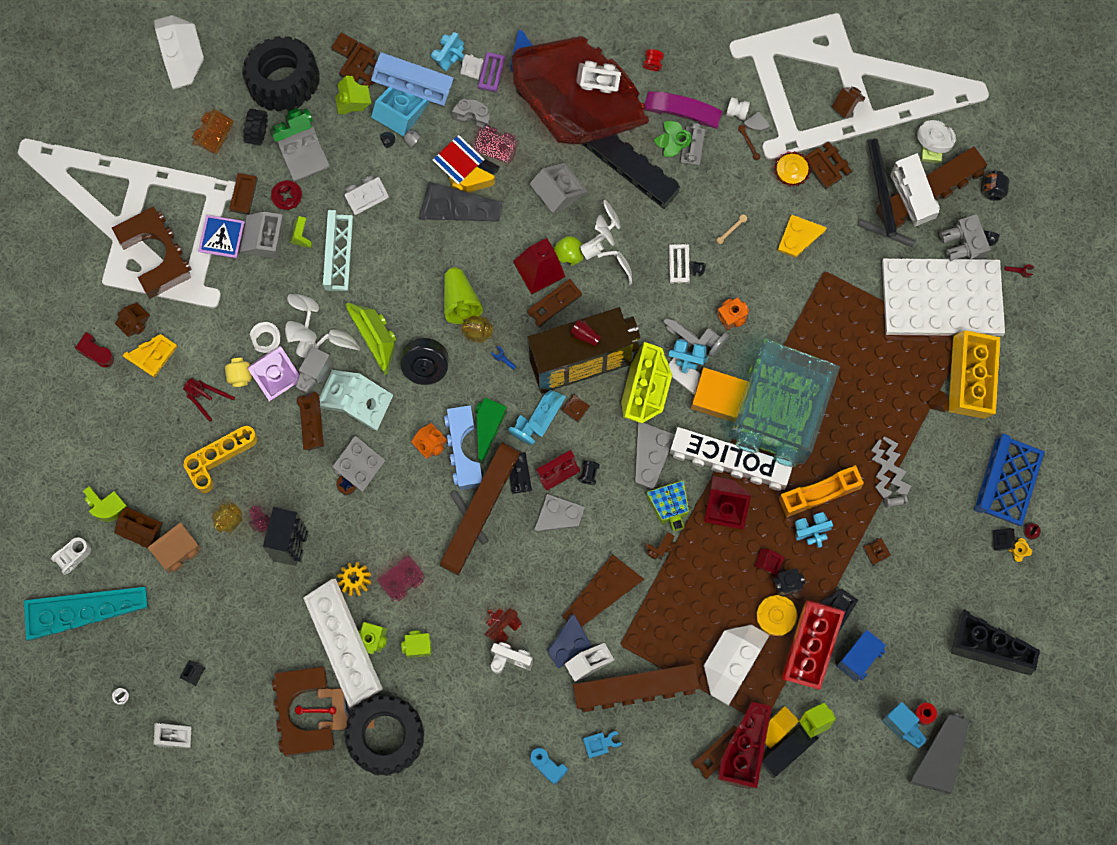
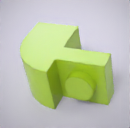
M90 486L83 490L86 495L84 500L92 508L89 512L100 521L112 522L117 520L126 507V504L115 491L101 500Z

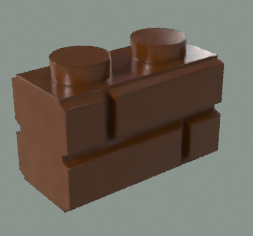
M126 506L117 519L114 533L142 547L148 548L158 540L163 523Z

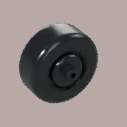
M418 338L412 340L404 347L401 355V370L404 376L413 383L419 385L435 384L446 375L449 356L445 347L438 341L430 338Z

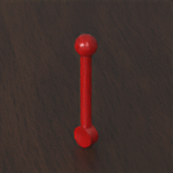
M297 706L295 708V712L298 715L303 713H329L334 715L337 712L335 707H330L329 709H304L301 706Z

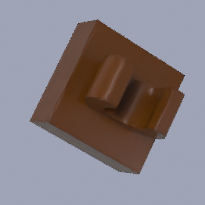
M882 538L863 547L872 566L891 556Z

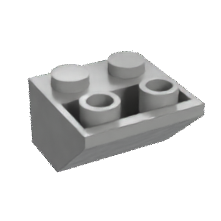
M259 212L247 215L240 253L278 259L285 227L283 214Z

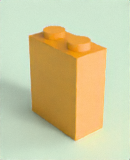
M703 368L690 409L736 423L744 415L745 407L742 405L744 399L748 400L751 391L748 388L749 381Z

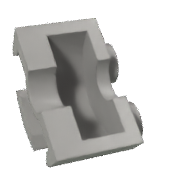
M460 100L452 110L453 120L465 124L467 121L473 120L476 122V128L489 132L490 118L488 108L477 100Z

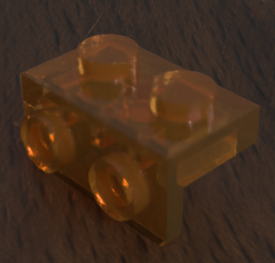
M213 109L205 112L202 116L201 122L203 123L200 129L197 128L192 136L194 139L192 144L194 146L199 145L216 155L234 121Z

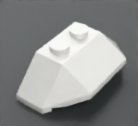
M173 15L154 20L155 31L172 88L176 89L191 85L204 61L195 25Z
M753 625L729 629L723 632L704 664L711 696L729 706L769 637L767 633Z

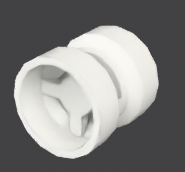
M731 97L726 116L733 117L736 115L739 119L745 121L750 102H738V99Z

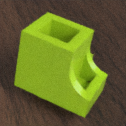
M345 76L338 83L339 93L335 96L338 114L344 115L353 111H364L371 104L368 86L359 85L355 82L353 76Z

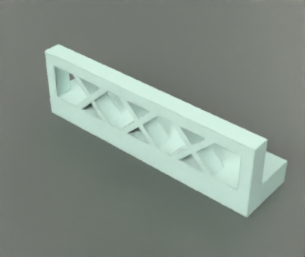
M328 210L323 286L325 290L348 291L353 215H337L336 210ZM337 220H348V227L343 232L337 228ZM343 237L347 241V246L340 251L336 246V241ZM341 255L346 260V264L339 269L334 263ZM341 274L345 279L344 286L333 285V279Z

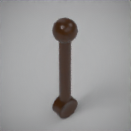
M740 125L738 131L743 134L753 153V159L759 160L761 156L756 152L746 134V127Z

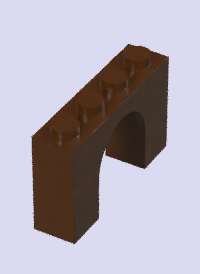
M154 206L112 227L123 250L146 239H155L165 245L166 255L162 263L137 277L149 299L192 278L189 274V271L192 270L187 260L183 261L180 255L183 252L178 243L173 244L171 239L174 238V235L169 227H164L163 222L166 220L161 211L156 212Z
M324 667L275 673V679H272L273 691H277V699L274 700L275 711H279L280 720H276L277 731L281 732L282 740H279L280 753H283L285 757L335 750L333 730L331 728L303 731L296 728L290 719V707L296 697L302 693L328 689L326 669Z

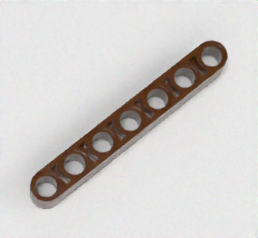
M504 442L500 444L443 556L440 567L456 575L460 574L518 460L520 450Z

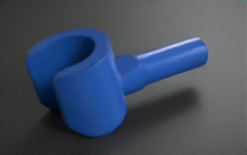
M497 346V350L501 353L495 355L491 352L493 358L506 363L514 370L516 366L507 359L503 349Z

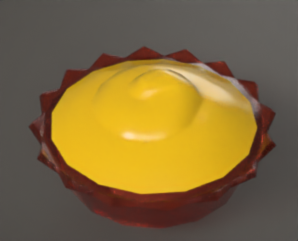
M787 151L776 159L774 173L782 184L799 186L809 179V174L812 172L810 169L811 164L802 153Z

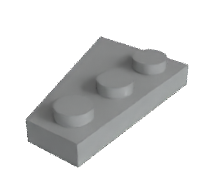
M638 423L635 484L650 490L655 489L672 446L674 434L646 423Z

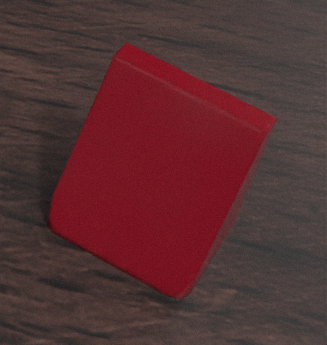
M761 549L754 567L777 576L784 557L770 549Z

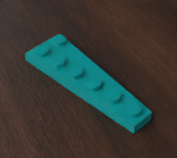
M138 587L24 600L26 640H36L148 608L147 588Z

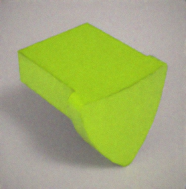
M298 216L294 221L289 243L311 248L312 242L302 236L306 218Z

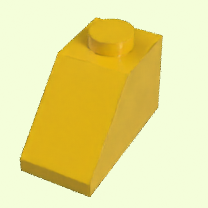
M478 167L459 184L451 177L449 178L452 188L466 192L480 190L495 184V176Z

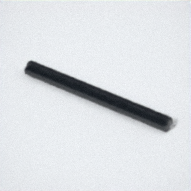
M877 138L869 139L868 146L886 236H896L897 230L879 141Z

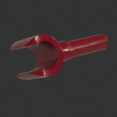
M1027 264L1023 268L1005 266V271L1017 272L1022 277L1029 278L1033 274L1027 273L1026 269L1032 270L1034 266L1031 264Z

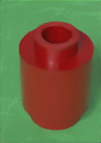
M930 703L919 705L914 710V714L920 719L917 723L923 726L932 723L937 717L936 708ZM924 710L929 713V717L924 716Z

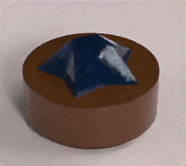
M342 475L337 479L336 486L341 494L350 495L355 492L356 487Z

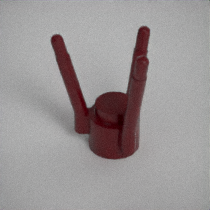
M189 379L183 388L188 393L186 397L195 404L208 421H212V418L195 399V397L199 398L202 395L208 400H212V397L204 392V388L228 399L235 400L234 396L207 385L201 380Z

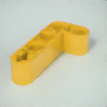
M243 426L185 458L184 468L199 492L208 493L213 489L214 482L208 470L244 452L257 443L258 437L252 427ZM247 433L250 436L249 440L245 438V434ZM234 443L232 450H225L226 444ZM209 453H217L216 458L213 460L207 459ZM192 462H199V466L196 469H190ZM208 479L206 486H199L200 480Z

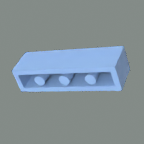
M381 52L371 81L444 106L454 78Z

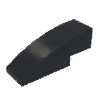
M801 726L762 761V766L775 778L815 743L819 737L816 735L810 738Z

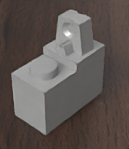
M311 347L299 369L300 376L296 385L299 391L307 394L313 385H323L333 367L330 355Z

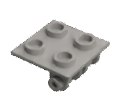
M354 436L332 468L337 476L342 475L363 492L385 460Z

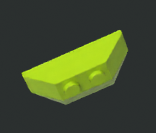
M352 303L345 304L349 315L383 374H388L396 348L394 343L396 338L391 330L387 331L384 326L387 324L382 314L378 315L375 309Z

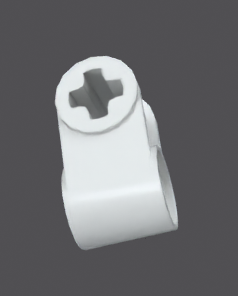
M74 538L62 549L58 550L51 557V560L56 562L62 569L63 575H66L90 554L91 545L82 538ZM83 543L84 549L77 553V546Z

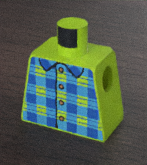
M684 481L647 492V499L661 524L670 522L673 532L685 528L682 517L688 516L689 509Z

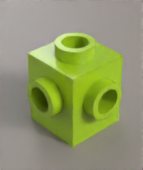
M363 622L362 629L358 632L367 653L374 655L375 651L381 652L385 648L387 643V637L385 636L388 628Z

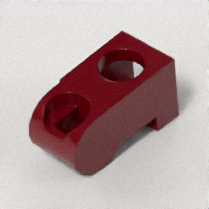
M86 332L75 347L77 352L103 368L110 367L114 362V356L108 348L99 347L94 344L95 338Z

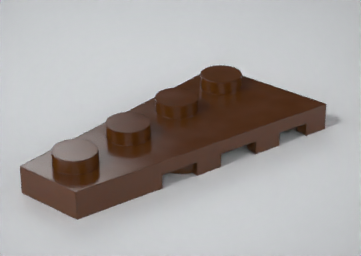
M612 554L562 618L568 621V617L573 613L582 628L631 591V589L643 582L644 578Z

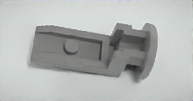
M671 319L664 320V323L667 324L666 329L674 335L676 333L683 337L682 340L689 341V347L691 345L694 346L696 343L706 345V347L709 346L711 350L708 355L711 357L715 356L723 348L729 338L728 332L720 336L711 328H708L702 337L699 338L680 322Z

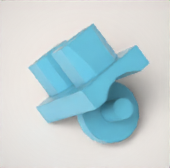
M455 32L451 36L444 34L441 39L442 51L436 49L431 54L433 61L438 63L441 69L446 72L456 60L463 61L465 57L462 53L464 43L459 39V34Z
M678 339L674 349L670 350L669 356L684 360L677 361V366L682 367V373L687 374L689 369L696 370L697 364L691 362L702 365L704 362H708L706 345L696 343L694 344L693 352L687 351L689 341Z
M824 512L813 516L815 526L812 527L808 526L806 518L797 520L795 522L796 540L813 536V538L807 539V544L815 543L817 548L822 547L821 541L828 538L826 533L819 534L829 531L833 527L832 521H828Z

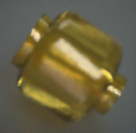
M471 316L463 323L462 332L465 333L467 340L484 343L487 339L491 338L493 326L485 317Z
M224 503L212 516L215 522L213 526L221 533L223 531L231 533L242 522L241 515L243 513L235 504Z

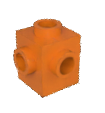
M738 297L734 300L730 298L718 309L717 316L726 330H729L734 326L738 328L746 323L749 309L744 301L741 302Z
M430 423L419 429L411 443L428 459L433 455L438 456L444 450L443 446L447 439Z

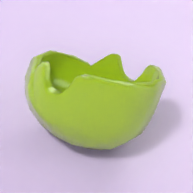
M566 236L556 242L554 250L561 263L569 262L573 266L584 259L580 248L583 243L576 237Z

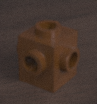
M136 302L124 307L118 313L119 317L115 324L128 337L134 334L138 335L146 328L145 324L150 315Z

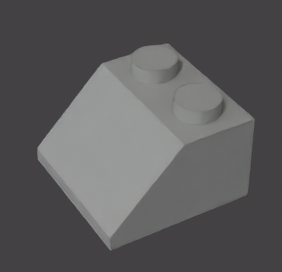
M565 163L542 168L529 183L552 213L564 210L588 192Z

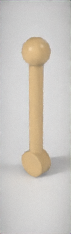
M741 215L739 221L723 236L718 237L716 242L722 244L732 231L741 223L747 221V216Z

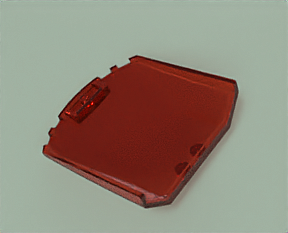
M583 36L518 48L512 56L515 87L558 143L583 144L645 125L649 121L648 116L644 114L645 104L640 103L638 99L640 93L628 75L612 58L608 61L601 54L603 50L600 47L595 49L587 43L588 39ZM585 61L596 62L597 66L604 67V64L615 65V68L621 72L618 92L611 91V93H605L596 88H592V90L582 89L576 82L579 63L585 64Z

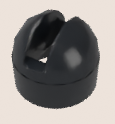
M384 132L379 135L386 149L394 145L395 135L393 133Z
M984 231L989 246H994L998 242L1000 235L995 232Z
M690 263V272L693 276H696L697 272L698 276L704 274L706 269L705 263Z

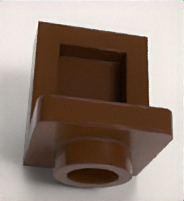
M856 87L842 88L832 108L844 118H849L857 103L863 102L866 98Z
M667 532L658 549L647 543L644 548L647 551L646 554L652 559L656 560L659 558L662 560L665 553L670 554L676 544L673 542L675 536Z

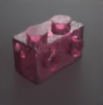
M487 125L486 128L482 127L479 129L473 149L476 152L509 164L513 161L520 140L515 139L514 134L508 132L502 134L497 132V128Z
M408 555L377 579V582L393 602L395 600L401 601L408 595V590L412 587L416 589L424 582L422 579L425 578V575Z

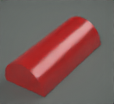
M805 600L781 678L783 680L821 689L845 611L817 601Z

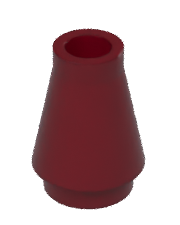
M579 319L570 331L574 335L573 338L591 344L594 347L601 338L585 321L582 322Z

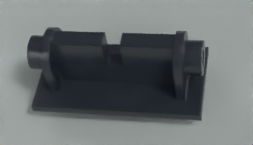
M526 452L520 453L509 475L512 494L532 491Z

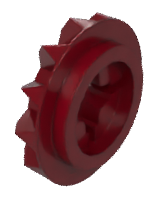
M284 180L273 187L271 199L273 204L280 210L289 211L301 203L302 191L297 183ZM290 191V196L292 198H287L284 201V197L281 194H287V192Z

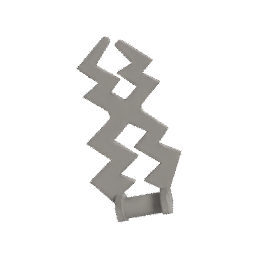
M883 437V440L891 446L885 453L890 458L887 461L880 458L885 450L879 449L882 440H878L871 452L876 454L872 460L882 466L876 476L881 482L875 486V489L883 497L886 508L907 505V494L911 485L901 481L907 471L894 465V462L901 455L893 452L898 443ZM888 470L896 474L891 484L899 487L896 493L901 494V497L891 499L888 497L892 493L884 488L890 478L884 475Z

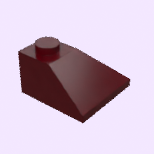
M548 238L530 246L513 261L531 295L566 278L557 254Z
M713 476L704 522L744 530L751 494L734 480Z

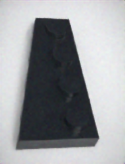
M428 182L419 220L499 221L504 202Z

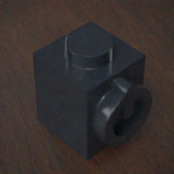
M798 568L778 573L773 578V584L777 595L787 596L801 592L803 585H805V579L803 574L799 573Z

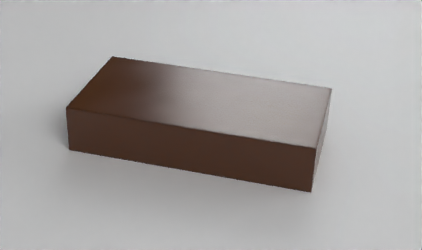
M237 173L229 208L230 212L250 215L257 176Z

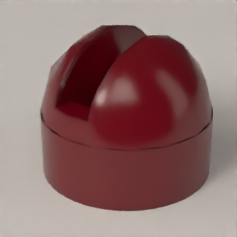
M1030 523L1024 528V535L1030 540L1036 539L1041 534L1040 527L1035 523ZM1033 527H1036L1033 535H1030L1029 532Z

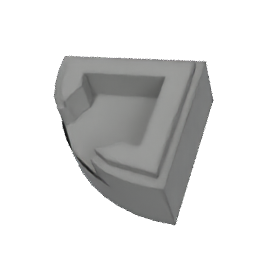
M757 112L743 122V125L749 130L766 131L770 129L769 123L760 112Z

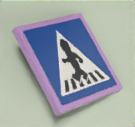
M206 215L198 252L237 259L245 221Z

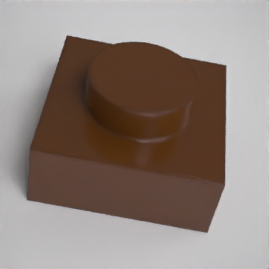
M341 32L331 49L348 59L358 42Z
M573 395L562 409V412L578 423L588 411L590 405L576 395Z

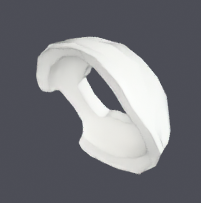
M258 323L250 332L255 350L268 353L280 344V332L272 323ZM263 332H269L273 335L274 340L270 346L265 347L258 346L256 338Z

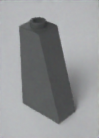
M952 713V715L946 716L911 776L910 784L946 794L953 793L969 720L964 719V715Z

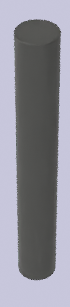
M860 219L858 224L862 228L913 247L915 243L914 239L899 233L896 236L888 237L886 236L885 228L866 220Z
M455 491L450 496L464 516L468 508L459 493ZM481 531L478 540L484 545L489 540L484 532Z

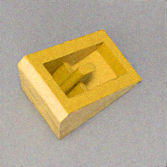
M786 706L769 721L765 742L769 749L773 748L799 722Z

